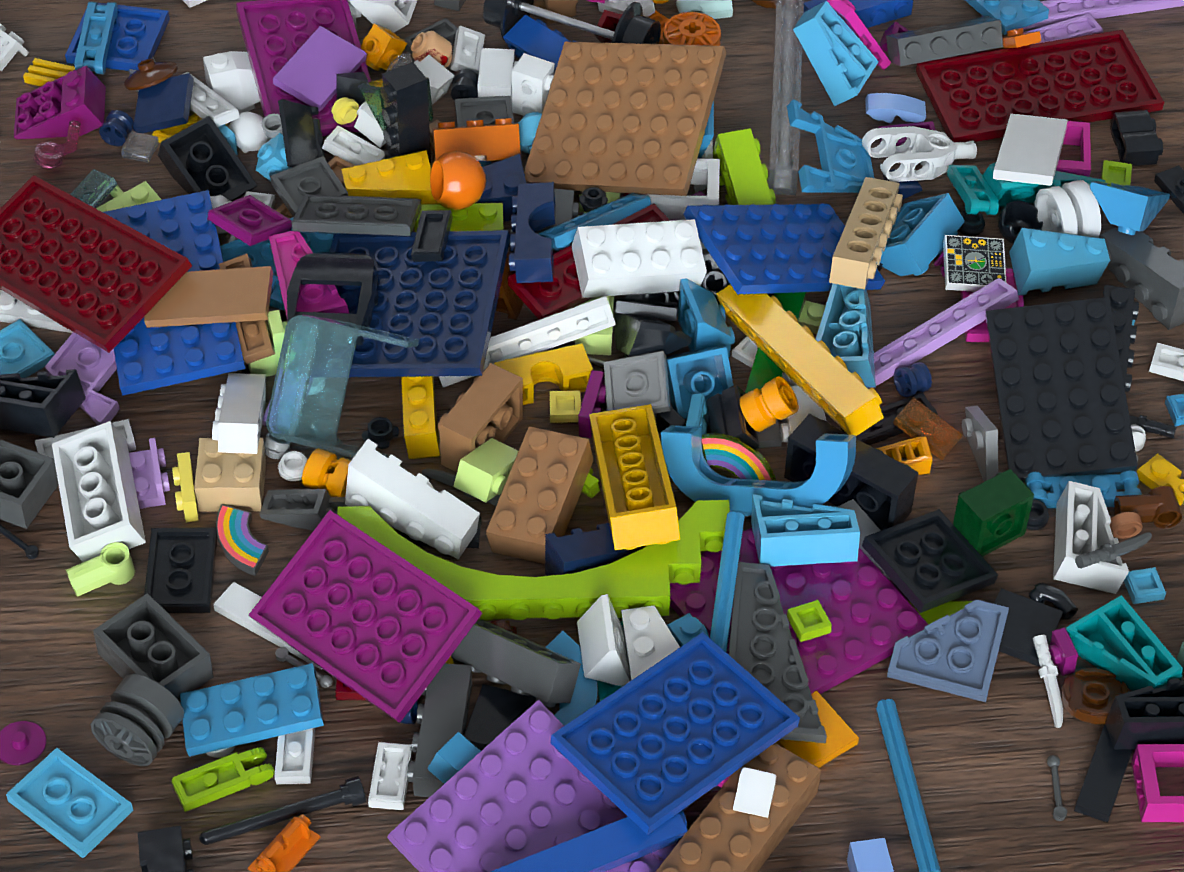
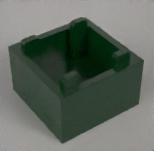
M1011 469L1003 473L999 472L995 477L966 492L962 491L959 493L953 525L983 557L1025 535L1034 494Z

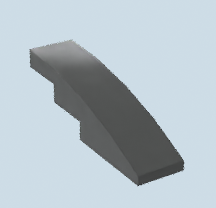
M327 489L268 490L259 515L261 519L314 531L329 510L337 514L338 507H345L347 505H345V497H330Z

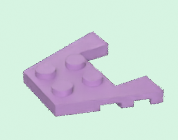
M73 332L47 363L45 369L48 371L49 376L66 375V370L76 369L86 399L79 407L97 425H101L111 421L120 410L117 401L98 393L117 370L114 349L108 353Z

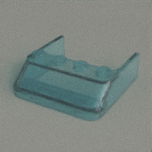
M310 315L294 316L288 321L285 329L266 420L269 433L277 439L316 449L321 448L331 453L354 458L361 447L342 443L337 437V430L357 338L362 336L406 348L418 346L419 340L345 321ZM381 453L382 455H384V456L387 457V458H389V456H390V455H388V454Z

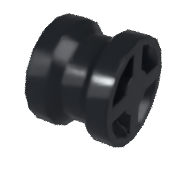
M461 69L454 73L451 87V97L454 101L455 99L478 98L479 76L476 72L469 69Z

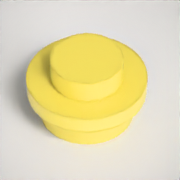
M347 97L340 98L334 103L331 110L334 120L340 125L351 123L357 117L356 113L359 105L353 99Z

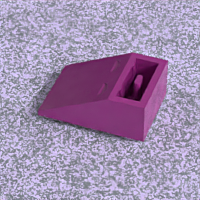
M84 66L80 69L72 70L54 81H49L31 92L23 93L16 99L14 138L76 137L100 128L104 123L105 85L87 66Z

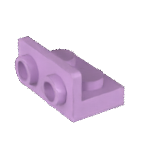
M155 438L149 439L150 450L129 453L139 509L166 505L164 492L170 491L167 472L161 473L160 468L166 467L164 449H157Z

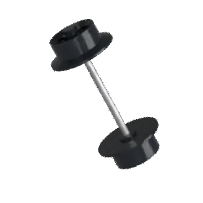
M534 0L484 1V21L486 24L500 28L503 40V36L524 15L530 17V14H534L611 39V43L659 44L660 22L643 16L642 6L638 2H632L626 8L614 32L533 6Z

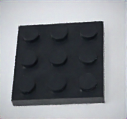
M940 509L865 536L862 547L920 613L995 584L998 577L995 570Z

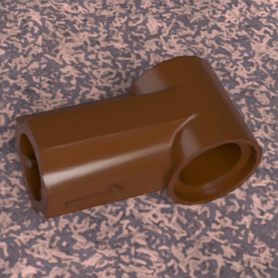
M1170 486L1156 487L1148 494L1115 496L1114 516L1124 512H1134L1140 515L1142 523L1154 522L1156 527L1164 529L1174 527L1182 520V513L1175 490Z

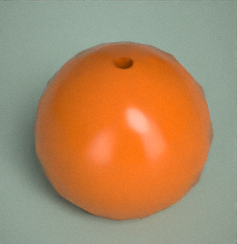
M453 151L443 154L434 161L431 168L430 187L432 196L435 201L448 209L461 210L472 206L479 201L486 187V175L480 162L464 152Z

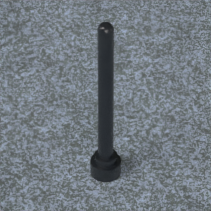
M359 776L346 779L345 784L339 785L340 789L203 831L199 836V840L202 844L209 845L343 802L345 805L352 804L353 807L366 803Z

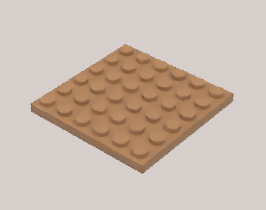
M564 42L524 170L526 183L554 182V189L584 191L590 187H597L604 192L687 196L727 52L725 47L711 45Z

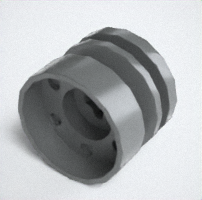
M130 674L124 677L110 696L111 702H106L100 713L91 722V731L97 741L119 759L137 766H149L157 756V752L165 745L164 738H169L184 718V709L178 699L158 682L145 676Z

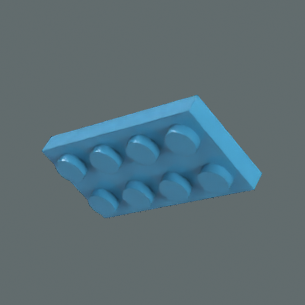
M313 663L180 694L181 706L184 709L183 729L185 748L189 757L324 726L317 675Z

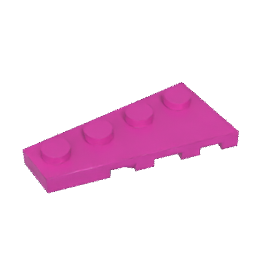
M289 231L269 236L286 316L287 289L294 269L301 257L313 253L298 231ZM301 285L297 312L349 313L348 305L338 294L335 285Z

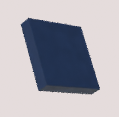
M187 73L170 77L159 84L139 90L133 130L137 134L188 123L194 78L191 74Z

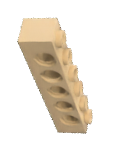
M865 177L833 254L829 283L865 290L868 280L875 278L877 265H880L882 251H885L887 239L890 238L892 226L895 225L897 213L901 209L903 195L898 194L900 183Z

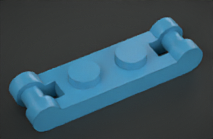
M88 2L75 57V70L87 66L95 74H105L114 22L118 15L116 2H107V5H98V2Z
M1132 470L1124 471L1121 474L1043 477L1040 472H1032L1025 479L1026 486L1034 494L1033 500L1041 501L1046 508H1056L1057 502L1068 481L1100 488L1106 507H1114L1115 496L1142 494L1141 490L1137 488L1139 484L1138 474ZM1119 489H1125L1123 492H1117Z

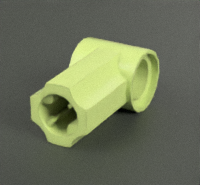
M114 542L106 545L101 550L99 556L66 569V573L78 597L108 583L115 585L126 584L134 577L135 568L128 547L125 544Z

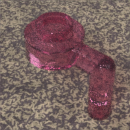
M76 120L69 122L66 143L60 145L54 142L38 143L35 147L34 161L45 169L59 167L63 163L64 155L76 151L81 123Z

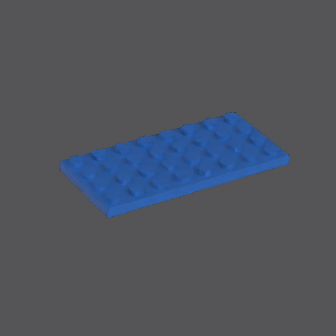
M209 190L103 212L188 258L192 267L187 272L219 270V264L224 262L217 227L214 223L207 220L209 210L213 209ZM144 316L114 348L122 396L246 369L236 322L147 328Z

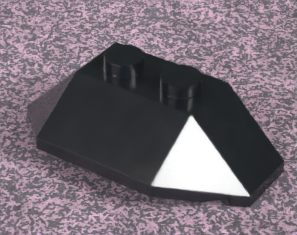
M614 310L616 349L622 351L626 358L658 351H664L668 355L691 344L692 337L682 331H676L675 327L651 317L615 313Z

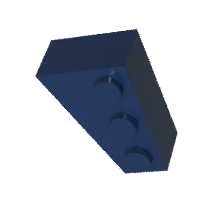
M520 154L482 167L486 175V187L481 198L476 203H503V222L511 221V215H513L512 196H518V184L526 183Z

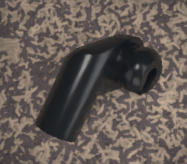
M1043 582L1035 584V588L1029 592L1031 600L1042 604L1046 600L1050 601L1056 609L1063 611L1062 616L1065 619H1070L1078 611L1076 605L1062 590Z

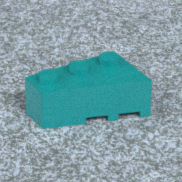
M1122 595L1066 627V631L1078 652V656L1098 669L1115 674L1116 680L1120 681L1121 684L1123 681L1132 691L1148 686L1158 688L1167 685L1168 681L1174 678L1182 680L1183 667Z

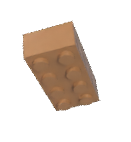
M528 427L486 530L493 553L545 564V534L555 533L557 537L565 535L594 459L589 439Z

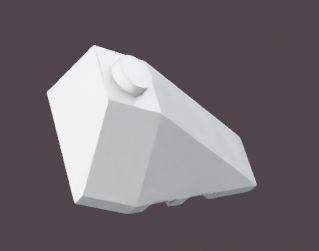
M228 51L203 57L207 86L236 107L239 114L254 109V104L260 102L248 53Z

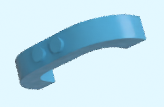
M671 425L661 432V446L667 471L676 486L695 502L697 500H729L730 511L741 512L744 516L752 515L753 494L763 496L762 501L782 504L783 499L793 500L794 506L813 508V504H824L845 484L852 472L856 457V435L823 434L816 440V465L812 476L808 480L785 482L727 478L716 473L707 464L702 452L701 427Z
M562 631L545 648L581 663L571 703H559V711L554 715L565 726L596 704L598 690L597 680L584 677L580 646ZM457 732L436 753L427 769L445 784L481 750L475 747L460 732Z

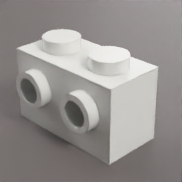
M524 53L511 70L512 111L522 116L532 112H543L554 77V63Z

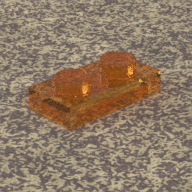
M914 397L893 422L912 438L926 436L930 452L942 461L963 436V434Z

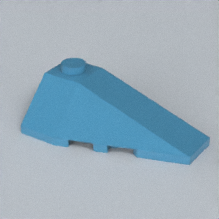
M1100 181L1091 182L1090 185L1091 191L1110 224L1117 225V231L1130 235H1135L1136 231H1145L1170 198L1168 193L1140 186H1124L1116 183H1111V186H1107L1108 183Z

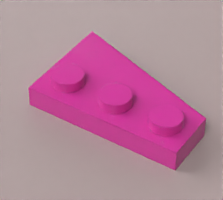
M827 0L879 61L877 66L885 70L891 64V61L855 13V6L849 0Z

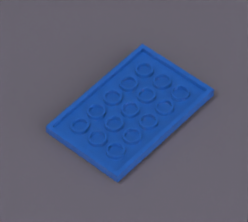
M829 204L699 205L686 207L683 216L686 220L695 219L699 239L737 294L824 292L831 290L833 283H829L832 258L845 225ZM877 269L875 278L868 280L866 290H881L885 283V279Z
M702 632L553 733L550 743L641 830L649 835L798 727L800 717Z

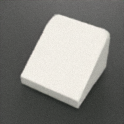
M743 767L740 773L733 810L768 818L777 776L773 773Z

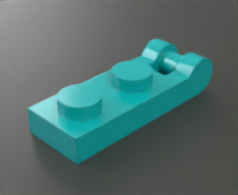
M949 165L947 176L965 203L966 213L976 215L978 212H985L987 215H997L999 210L998 198L975 165Z

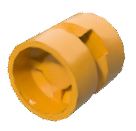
M780 376L765 383L761 390L756 388L744 394L739 400L746 421L757 432H761L776 424L777 419L783 420L799 410L798 401L793 389Z
M317 448L312 452L305 464L302 484L310 489H327L330 497H346L348 465L352 460L344 457L338 460L336 454Z

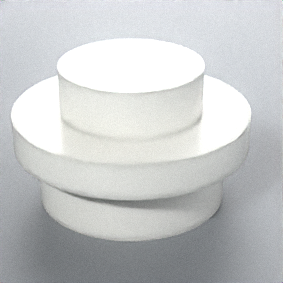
M297 451L284 454L278 464L280 476L288 481L302 480L303 470L308 459Z

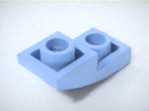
M892 93L867 94L865 98L866 114L875 120H882L891 124L895 116H899L905 122L913 123L924 122L926 119L925 101Z

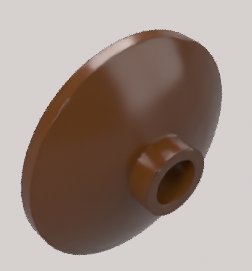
M152 58L143 60L138 63L139 69L125 80L124 85L128 90H140L154 86L173 76L177 72L178 66L175 62L170 61L154 62Z

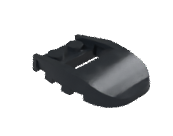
M318 252L301 257L294 269L287 289L288 342L362 345L364 342L362 330L364 327L370 326L374 306H377L379 299L377 293L378 273L373 258L365 254L346 252ZM301 285L361 286L357 314L297 312Z

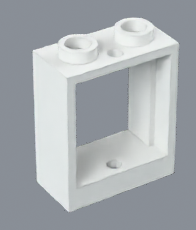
M697 158L690 184L707 185V196L643 195L649 196L651 205L655 204L668 219L686 220L683 214L687 206L719 205L720 159Z

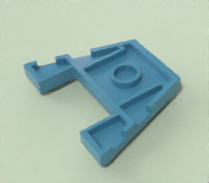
M792 100L787 106L790 126L815 134L822 168L821 170L804 165L798 171L802 192L859 193L865 177L875 178L871 157L863 148L862 139L839 125L833 128L824 122L822 115L815 111L809 114L800 108L802 106L800 102Z

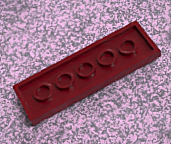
M652 204L612 225L670 220L655 204ZM572 245L553 254V282L517 283L516 273L508 277L510 288L539 320L574 308L594 298H582Z

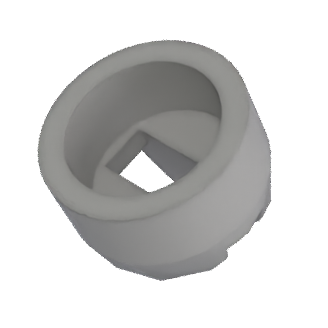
M269 114L262 120L263 131L271 139L279 133L283 135L279 114Z

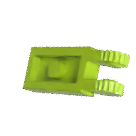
M257 747L240 754L236 752L173 777L171 779L172 785L184 812L248 788L250 785L257 786L273 778L275 771L272 765L265 763L255 767V765H259L267 758L264 748Z

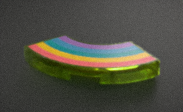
M718 433L702 434V450L705 460L710 467L723 468L734 474L738 479L776 481L775 475L766 459L757 450L755 451L739 441L740 439Z

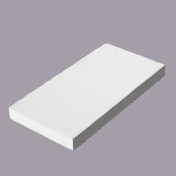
M1010 114L994 167L993 179L1051 186L1064 142L1068 120Z

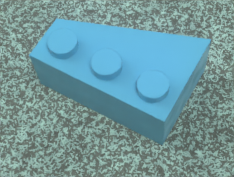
M824 1L804 12L793 30L835 107L858 95L879 61L827 1Z
M1021 228L1009 251L1018 296L1026 295L1028 290L1040 289L1042 292H1047L1056 286L1064 285L1065 289L1095 285L1110 262L1105 239Z
M753 494L751 525L759 564L775 567L858 561L860 530L855 510L813 504V508L794 506L793 500L783 499L782 504L762 501L763 496Z

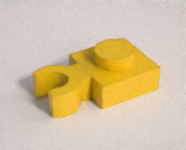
M1157 453L1137 470L1139 481L1151 490L1160 486L1172 487L1181 506L1184 502V494L1181 493L1184 492V479H1180L1182 471Z

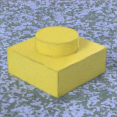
M549 391L550 423L578 422L581 409L580 391Z

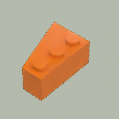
M512 118L495 119V124L484 125L483 120L466 121L467 126L455 127V122H438V128H432L434 161L443 154L453 151L468 153L478 161L504 160L520 154L521 157L519 124L512 123Z

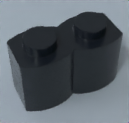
M1147 110L1114 112L1110 129L1113 141L1117 146L1120 162L1132 164V166L1157 164L1159 155L1163 153V142L1161 138L1157 137L1155 119L1151 118Z

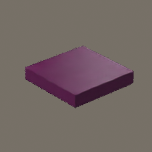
M251 195L209 210L207 220L249 246L268 240L269 236L291 231L292 221Z

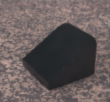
M365 73L336 74V100L347 97L355 100L358 105L368 101V79Z

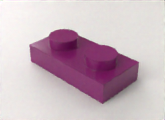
M591 371L578 416L580 437L591 438L592 431L589 414L602 412L600 405L601 403L606 404L604 372Z

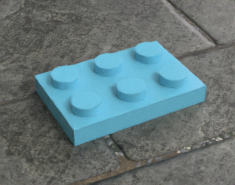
M58 748L53 750L6 794L9 803L82 858L91 852L133 811L131 802Z

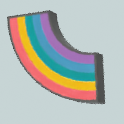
M221 504L216 519L218 542L226 558L234 566L250 575L256 576L269 552L268 545L258 541L250 532L251 512Z

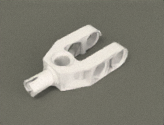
M915 126L876 128L868 131L862 139L863 148L871 157H888L880 165V169L886 178L892 182L933 180L946 173L948 166L953 164L954 159H974L977 154V146L974 141L953 142L944 132ZM907 137L904 144L896 146L899 139ZM882 138L881 143L877 147L871 148V144L875 140ZM901 163L897 170L889 172L894 164ZM918 163L923 166L919 170H914Z

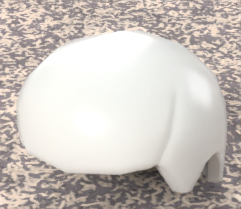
M252 112L240 113V118L231 121L229 129L235 134L236 145L244 153L259 151L261 146L270 140L262 128V120L264 118Z

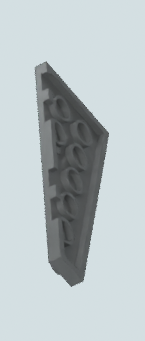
M738 562L733 598L729 656L800 717L798 727L781 739L826 743L827 734L824 726L821 725L815 700L812 698L808 686L809 681L795 639H792L787 615L783 612L780 595L770 565Z

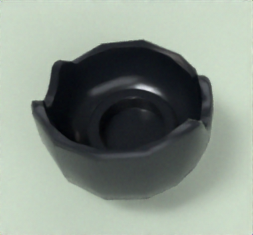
M1013 200L1004 206L999 216L998 227L1002 236L1008 242L1014 244L1021 228L1042 230L1043 221H1038V209L1025 201Z

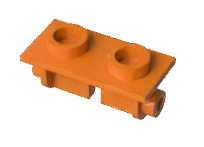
M303 814L299 817H293L252 862L248 870L250 872H290L317 843L321 836L309 829L311 821Z

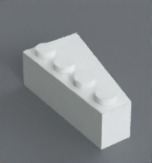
M367 439L348 465L345 505L371 506L391 527L407 534L414 540H420L436 548L443 554H449L459 559L477 533L480 513L446 490L439 493L433 488L428 478L420 473L417 476L412 475L400 467L401 460L392 454L389 458L385 457L375 450L377 444Z

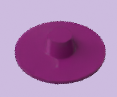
M17 721L5 726L0 731V759L10 765H24L36 760L46 747L47 740L44 730L39 725L29 721Z

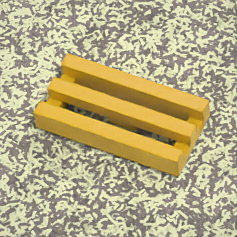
M34 58L32 61L33 65L28 67L29 73L25 72L23 77L25 83L41 87L49 81L65 76L70 71L75 70V67Z

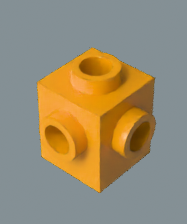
M373 24L361 45V49L367 53L366 65L376 71H379L380 68L391 71L398 63L400 55L408 43L391 30Z

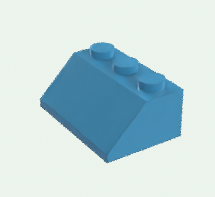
M949 193L907 202L901 207L900 212L897 213L895 225L892 226L890 238L887 239L888 244L885 251H882L880 261L883 264L882 267L900 277L911 274L918 276L929 269L930 262L940 255L943 250L944 236H956L958 234L957 230L965 222Z

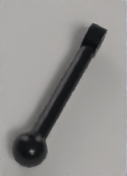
M0 525V533L22 548L27 558L35 559L38 557L39 551L37 546L27 545Z

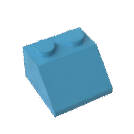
M687 278L680 279L678 322L682 332L692 337L691 344L688 345L689 350L694 351L713 346L727 347L729 358L731 344L735 343V337L732 327H727L724 307L718 305L714 293Z
M713 346L666 356L670 403L672 408L684 419L688 417L692 394L703 393L707 402L708 398L718 393L722 394V391L733 386L727 347Z

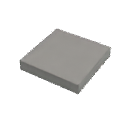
M664 351L604 362L607 411L651 404L653 414L671 411L667 360Z

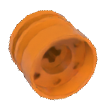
M683 12L672 16L665 23L662 44L720 46V25L706 14Z

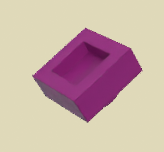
M1061 628L1052 631L1049 651L1053 665H1057L1062 676L1075 673L1078 652L1066 629Z

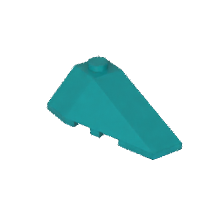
M996 162L990 164L982 175L998 198L999 207H1004L1006 203L1013 200L1025 201L1029 204L1035 203L1036 194L1040 189L1051 186L1062 187L1067 182L1084 180L1089 186L1094 181L1106 183L1102 179L1061 171L1055 172L1051 186L993 179Z

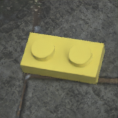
M190 452L178 453V467H172L174 485L181 486V491L175 492L177 510H184L186 523L199 521Z

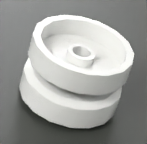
M1084 180L1067 182L1062 187L1051 186L1043 188L1036 194L1035 207L1038 209V221H1043L1042 231L1099 238L1101 231L1099 204L1089 184Z

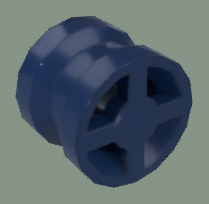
M112 110L107 115L106 122L100 127L99 134L106 143L112 146H122L126 142L128 134L133 130L134 121L127 113Z
M916 362L911 364L909 368L904 366L896 369L894 372V384L900 395L910 397L916 391L920 393L928 391L932 385V377L924 363Z

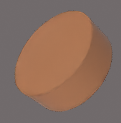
M1124 512L1113 516L1109 525L1113 537L1119 539L1136 536L1143 528L1140 515L1134 512Z

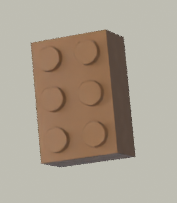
M490 363L483 371L482 376L474 378L472 386L466 393L463 392L459 395L455 406L449 413H445L438 423L441 465L457 472L460 459L489 439L493 438L503 443L523 419L522 377Z

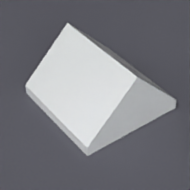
M608 594L601 595L577 621L584 677L624 686L631 681L624 630Z

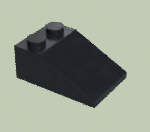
M210 116L169 137L160 144L158 157L173 179L188 194L209 190L210 196L222 195L228 201H234L246 194V191H251L257 187L256 182Z

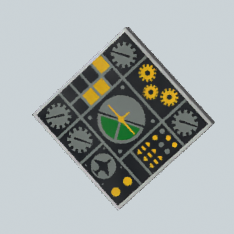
M955 235L944 236L945 290L976 292L998 278L1006 282L1004 239Z

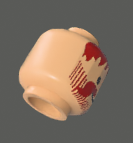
M431 30L419 33L413 40L411 51H413L414 61L418 60L421 62L430 55L445 68L450 65L452 61V45L447 39Z

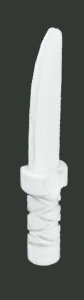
M1038 635L1033 638L1037 657L1039 658L1038 661L1041 666L1038 671L1040 678H1044L1055 727L1060 728L1063 723V705L1056 677L1058 670L1051 660L1046 635Z

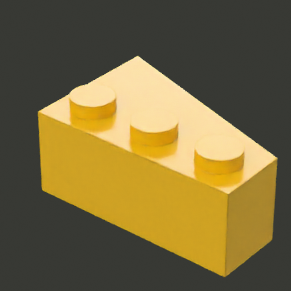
M427 150L341 169L348 196L421 199V205L439 204L434 200L431 193V167Z

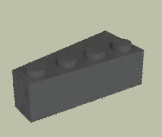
M1118 227L1100 234L1099 238L1105 239L1110 258L1107 268L1116 276L1117 280L1127 288L1135 289V298L1168 330L1183 324L1184 260L1177 261L1171 257V251L1164 246L1156 247L1153 239L1142 231H1136L1135 235H1130L1117 231Z

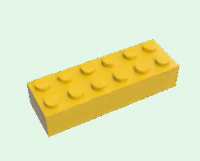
M651 404L589 414L593 445L614 549L632 550L640 546L667 544L671 541L680 540L676 503Z

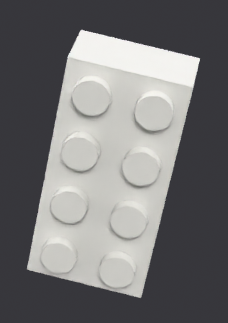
M695 219L578 227L572 243L582 298L680 291V279L687 278L701 286L707 272Z
M108 421L53 443L52 449L70 549L81 561L85 562L99 556L101 550L110 543L119 542L125 544L128 549L146 543L127 441L113 423Z

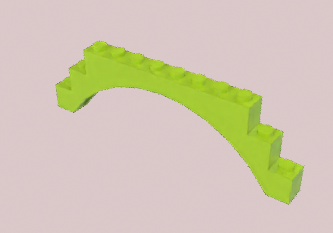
M697 500L678 521L680 540L671 541L667 544L647 545L643 549L615 562L581 572L541 577L497 575L461 567L434 556L399 535L371 506L338 507L337 515L477 607L482 612V615L479 617L480 620L581 618L597 599L605 594H608L618 618H622L621 610L655 606L661 616H669L670 583L682 585L700 583L701 551H722L726 518L728 512H730L729 500Z

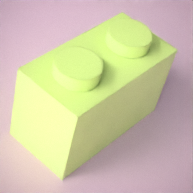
M493 438L489 439L460 459L454 487L485 503L497 494L500 495L519 451Z

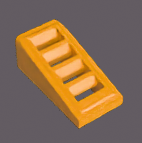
M926 436L911 438L876 448L900 463L907 464L913 470L919 472L918 475L930 474L932 455Z

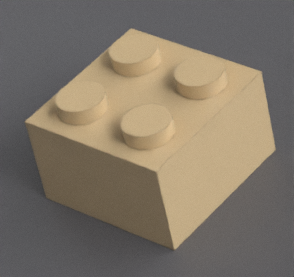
M199 438L194 486L198 512H218L221 504L245 511H261L266 472L263 438L259 440L257 454L218 452L217 440Z

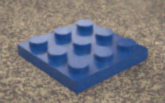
M98 2V5H107V3ZM117 5L118 15L114 22L106 59V68L129 71V69L137 70L139 69V62L152 58V56L154 57L170 20L169 11ZM85 13L65 54L67 64H75Z

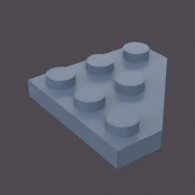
M974 600L965 605L964 609L953 615H946L925 626L924 630L909 638L906 636L895 642L887 677L986 702L1009 607Z

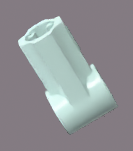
M732 0L676 1L679 14L683 12H697L706 14L713 19L733 16Z

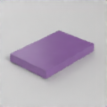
M319 26L274 76L273 84L309 106L318 107L320 112L336 94V74L354 73L366 60L367 53L324 27Z

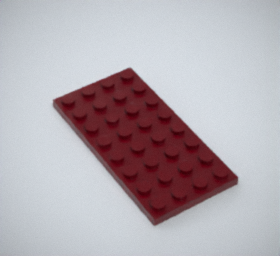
M1123 29L1031 44L1018 48H1006L917 63L916 73L947 136L953 142H977L1004 137L1010 114L1089 123L1112 119L1114 112L1160 111L1164 105V100Z
M35 175L0 208V289L108 353L118 345L192 267L188 258Z

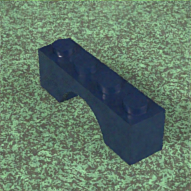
M554 182L518 184V196H512L513 215H511L512 233L510 234L511 252L515 253H509L510 271H516L517 283L553 282L554 258L552 239L536 233L545 227L555 224L556 201Z

